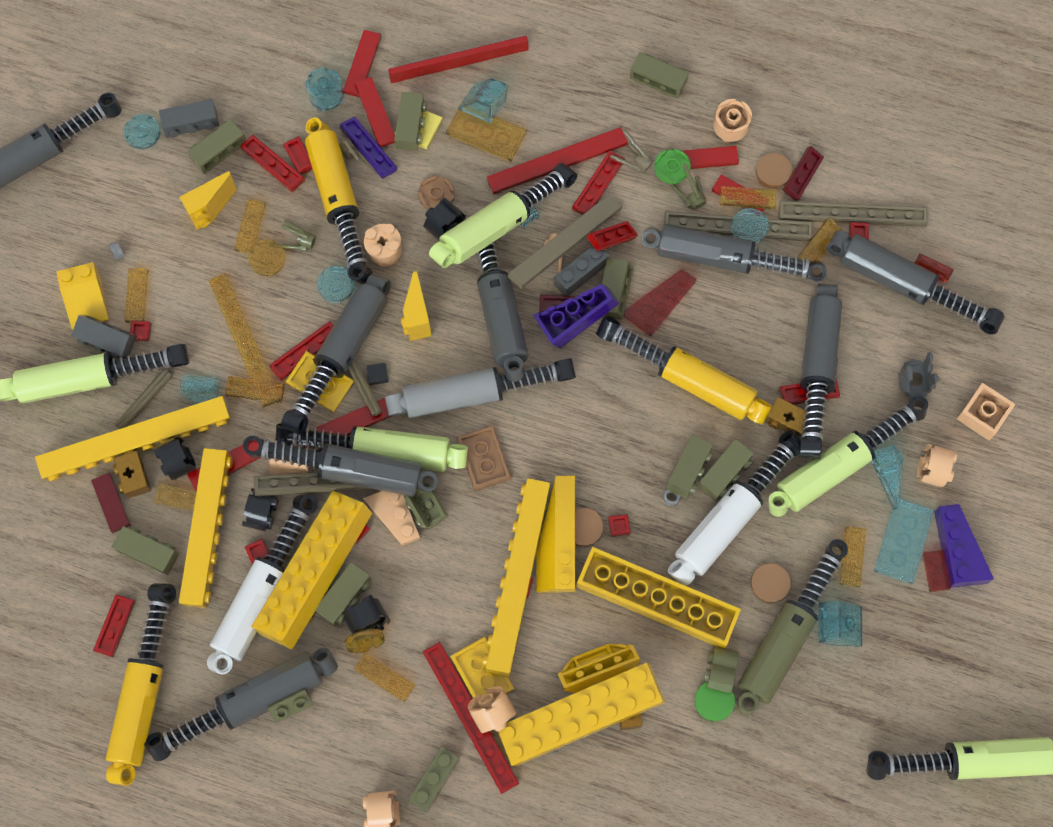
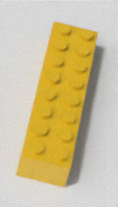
M332 491L251 626L261 636L291 650L294 648L372 515V512L364 503Z
M592 547L576 586L602 599L724 649L728 644L741 611L740 608Z
M644 663L505 723L506 727L498 732L511 766H518L662 705L666 701L651 665Z

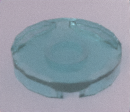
M145 114L132 117L129 122L127 121L123 130L128 144L136 149L150 148L156 144L161 134L157 121L150 115Z
M745 208L734 216L731 224L732 233L735 238L755 241L756 243L761 242L769 229L768 219L760 210Z
M332 266L320 274L317 280V288L320 295L326 301L340 303L352 295L355 289V282L349 278L346 268Z

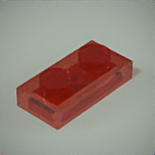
M919 253L914 262L939 275L938 281L946 283L954 269Z
M944 550L924 552L922 555L929 592L950 590L951 586Z

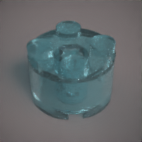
M321 67L310 72L305 87L309 101L319 111L333 109L343 102L344 91L342 81L335 70L332 71Z

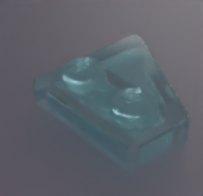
M182 375L179 394L193 403L199 404L218 397L221 380L220 378Z

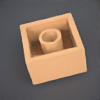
M982 383L957 417V420L990 441L1016 404Z

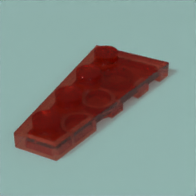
M683 269L679 270L624 310L623 317L651 337L693 287L697 279Z

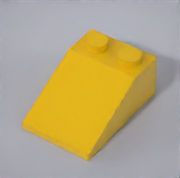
M227 171L179 198L192 223L198 230L207 227L215 220L237 189L230 172Z
M93 262L56 271L72 330L78 315H88L103 322L110 321L100 273Z
M417 271L412 274L403 308L404 317L401 318L404 335H408L410 341L432 336Z

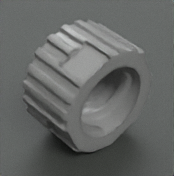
M118 242L108 245L115 260L124 257Z
M666 490L663 494V501L666 505L674 507L680 502L681 496L675 494L676 500L670 501L667 496L674 493Z

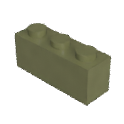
M639 52L630 70V79L679 99L687 83L689 73L682 68L669 65L666 61H660L649 54Z
M401 93L394 139L396 149L418 151V145L422 144V133L420 131L425 125L423 112L427 111V101H424V95L421 93Z
M230 119L222 123L213 133L207 134L201 142L194 144L187 152L194 164L203 174H206L238 150L246 141L244 133Z
M607 259L606 266L603 267V280L600 285L604 284L610 288L620 303L604 316L613 319H623L634 269L628 260Z
M691 435L665 489L684 499H687L689 493L693 495L698 485L695 481L697 477L702 478L706 469L703 465L705 461L710 462L714 453L711 451L713 444L695 435Z
M735 439L700 480L698 488L714 501L719 497L722 498L729 490L727 487L739 480L741 477L739 473L742 469L747 470L753 463L751 458L754 453Z
M123 526L111 547L115 551L168 576L179 555L174 550L175 547L166 542L162 545L157 542V538L149 534L145 537L135 527L130 526V528H126Z
M350 562L321 600L315 612L333 626L341 625L344 622V610L351 605L356 606L359 602L358 597L362 592L365 593L372 584L370 582L372 580L370 575Z
M440 747L408 801L428 813L459 762V757Z

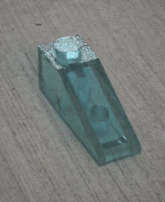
M895 445L875 450V459L871 462L894 510L898 508L900 502L903 455L900 450H897Z

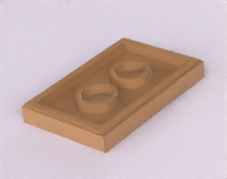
M493 425L457 437L458 444L468 447L466 467L474 491L511 480Z

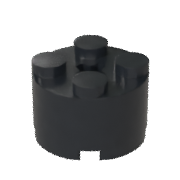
M443 198L435 208L431 207L425 213L427 218L423 227L437 240H440L441 235L466 220V215L449 200Z
M180 435L157 445L153 449L155 456L163 464L160 466L165 476L168 475L171 480H176L196 470L193 455L188 447L182 445L185 441Z
M251 488L253 495H248L243 516H246V521H242V526L265 532L267 529L271 530L274 521L271 514L272 510H277L278 497L275 495L255 496L254 488Z
M372 595L363 598L362 602L356 606L351 605L344 610V621L356 641H360L359 638L361 637L366 640L379 634L385 629L383 625L386 622L388 625L390 623V618L379 599L374 598Z

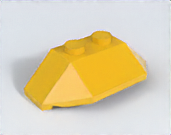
M609 643L571 658L563 670L558 673V677L565 691L577 693L637 667L640 663V658L633 645L628 644L626 646Z

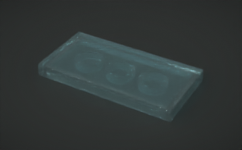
M899 498L895 499L874 572L910 584L914 583L934 510Z

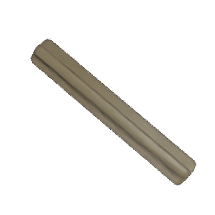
M354 358L348 369L372 416H377L381 414V409Z
M163 369L119 418L115 426L118 429L128 427L171 379V373Z

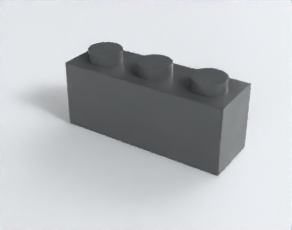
M212 99L159 110L161 125L166 138H174L186 133L192 134L204 129L210 130L219 126L216 107Z
M592 246L554 276V285L564 296H569L606 266L609 255L605 250L597 252Z
M78 315L71 336L77 338V342L81 344H92L94 349L105 352V350L109 351L111 356L120 359V357L130 356L137 335L91 316Z

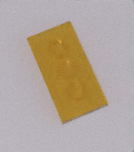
M463 102L446 130L447 135L512 162L527 133V130Z

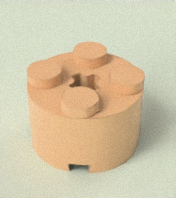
M736 99L723 101L715 113L713 122L715 133L726 143L739 141L744 138L749 131L752 119L750 107L745 102H739Z
M378 224L367 229L365 232L364 247L367 257L372 263L381 267H388L398 261L402 255L403 246L401 236L392 224Z
M927 444L923 449L926 454L924 457L920 456L916 475L920 477L918 481L942 488L947 482L953 480L954 471H952V467L957 460V453L950 449Z
M496 686L487 689V694L483 696L479 693L468 704L469 713L481 733L493 729L495 731L504 729L506 727L505 723L516 715V710L503 688Z
M395 790L369 793L368 796L363 797V807L367 809L364 827H396V825H400L399 801H394L393 797L397 796Z

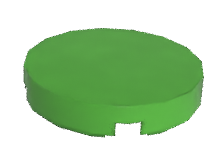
M678 149L663 150L655 159L654 171L656 176L667 184L681 183L687 178L683 167L684 163L690 171L689 157Z
M706 682L699 687L695 694V708L699 715L708 721H722L734 710L735 697L732 691L727 693L707 688Z

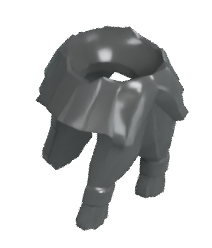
M931 352L927 353L924 362L914 359L905 362L898 373L899 387L904 393L909 394L910 398L917 395L925 397L931 393L932 389L936 388L935 384H937L939 376L934 373L933 375L931 374L933 370V354ZM913 373H918L922 376L923 383L920 386H912L910 384V380H913Z

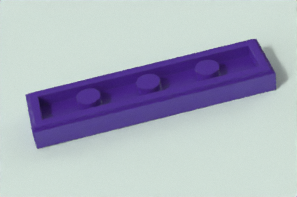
M355 116L340 124V129L382 179L397 171V166Z

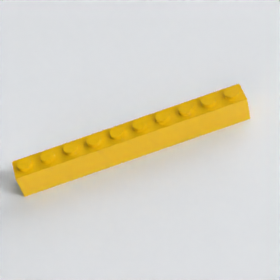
M220 396L35 456L41 478L48 479L51 482L60 479L62 474L73 475L79 473L78 469L84 467L92 469L97 467L99 462L105 461V463L115 461L114 458L139 449H142V451L154 448V444L163 443L177 435L187 438L191 436V432L198 430V433L210 430V426L216 425L220 427L228 424L227 421L231 420L225 398Z
M527 478L526 484H522L520 495L523 496L522 503L518 502L516 514H519L518 521L514 520L512 532H515L514 540L510 539L508 551H511L510 558L505 560L504 569L507 570L506 577H502L500 588L503 589L502 596H498L496 601V608H499L497 615H493L491 627L495 628L493 635L489 634L487 642L490 651L489 654H485L483 666H486L487 673L510 677L550 491L549 482Z

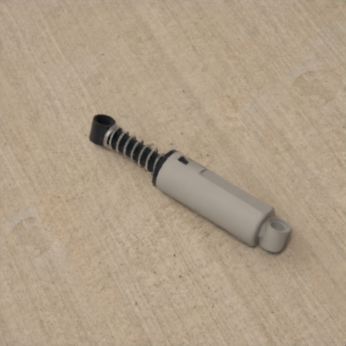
M572 358L552 362L549 366L544 364V367L537 365L535 369L529 367V370L524 369L523 378L517 382L508 380L506 375L502 373L498 375L497 368L493 367L407 385L403 387V393L386 396L385 401L388 416L408 413V417L412 419L502 401L503 390L509 392V389L514 388L516 391L518 387L524 389V386L528 385L531 388L532 384L539 386V383L542 382L546 385L547 381H552V383L567 381L576 378Z

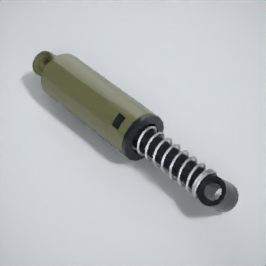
M835 539L830 542L825 549V553L820 557L821 561L817 562V568L813 569L814 574L809 576L810 581L805 582L806 588L801 589L802 595L797 596L798 602L788 599L780 610L738 682V687L743 691V694L738 698L736 706L741 714H752L757 710L759 702L765 704L771 702L818 620V616L813 612L814 605L818 604L817 600L819 597L822 598L821 593L826 591V584H830V577H834L832 575L833 572L838 571L837 568L841 566V560L847 555L848 546L843 540ZM832 547H838L841 554H834ZM743 699H750L753 706L751 709L743 706Z

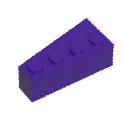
M601 284L581 293L573 299H567L564 303L547 308L548 310L541 313L538 312L533 316L551 344L561 349L620 303L610 288Z
M960 505L939 506L934 511L948 587L955 588L990 583L994 580L993 575Z

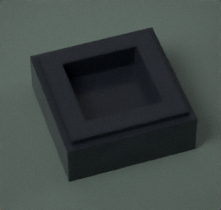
M386 363L367 365L369 385L388 383Z

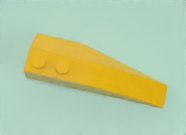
M555 476L536 552L537 593L576 592L575 476Z

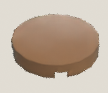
M778 153L764 155L756 166L757 179L761 184L769 188L785 186L793 172L789 159Z
M432 176L421 183L418 197L420 203L426 209L435 208L443 198H446L451 203L454 201L455 190L453 184L448 179Z
M576 509V545L579 547L591 546L601 538L603 533L602 519L592 509Z
M767 563L755 570L751 578V588L754 595L761 599V601L776 603L788 595L791 588V579L783 567Z

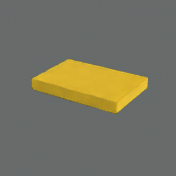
M306 351L285 383L300 393L305 391L304 386L309 384L308 380L310 378H313L312 373L317 372V366L313 362L315 356ZM345 374L342 378L331 377L332 382H328V388L324 389L325 394H321V400H317L316 403L335 413L355 382Z
M486 637L477 640L450 656L473 698L479 693L481 696L487 694V689L496 686L502 687L506 694L514 690L508 677L486 672L483 660L485 654H489L490 647L487 646L488 641Z

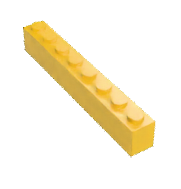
M203 449L179 604L183 606L207 608V603L211 601L209 589L210 584L214 582V572L212 570L213 564L217 562V552L215 551L221 537L220 533H218L219 525L222 526L223 524L222 506L226 505L227 499L224 493L225 487L229 486L230 480L229 476H227L228 468L232 467V457H230L229 452L226 450Z

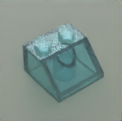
M493 78L476 83L470 89L458 109L491 123L506 101L508 85Z
M839 600L819 603V643L830 646L862 647V607Z

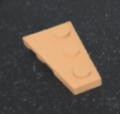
M381 491L363 498L364 502L402 546L420 539L403 495Z

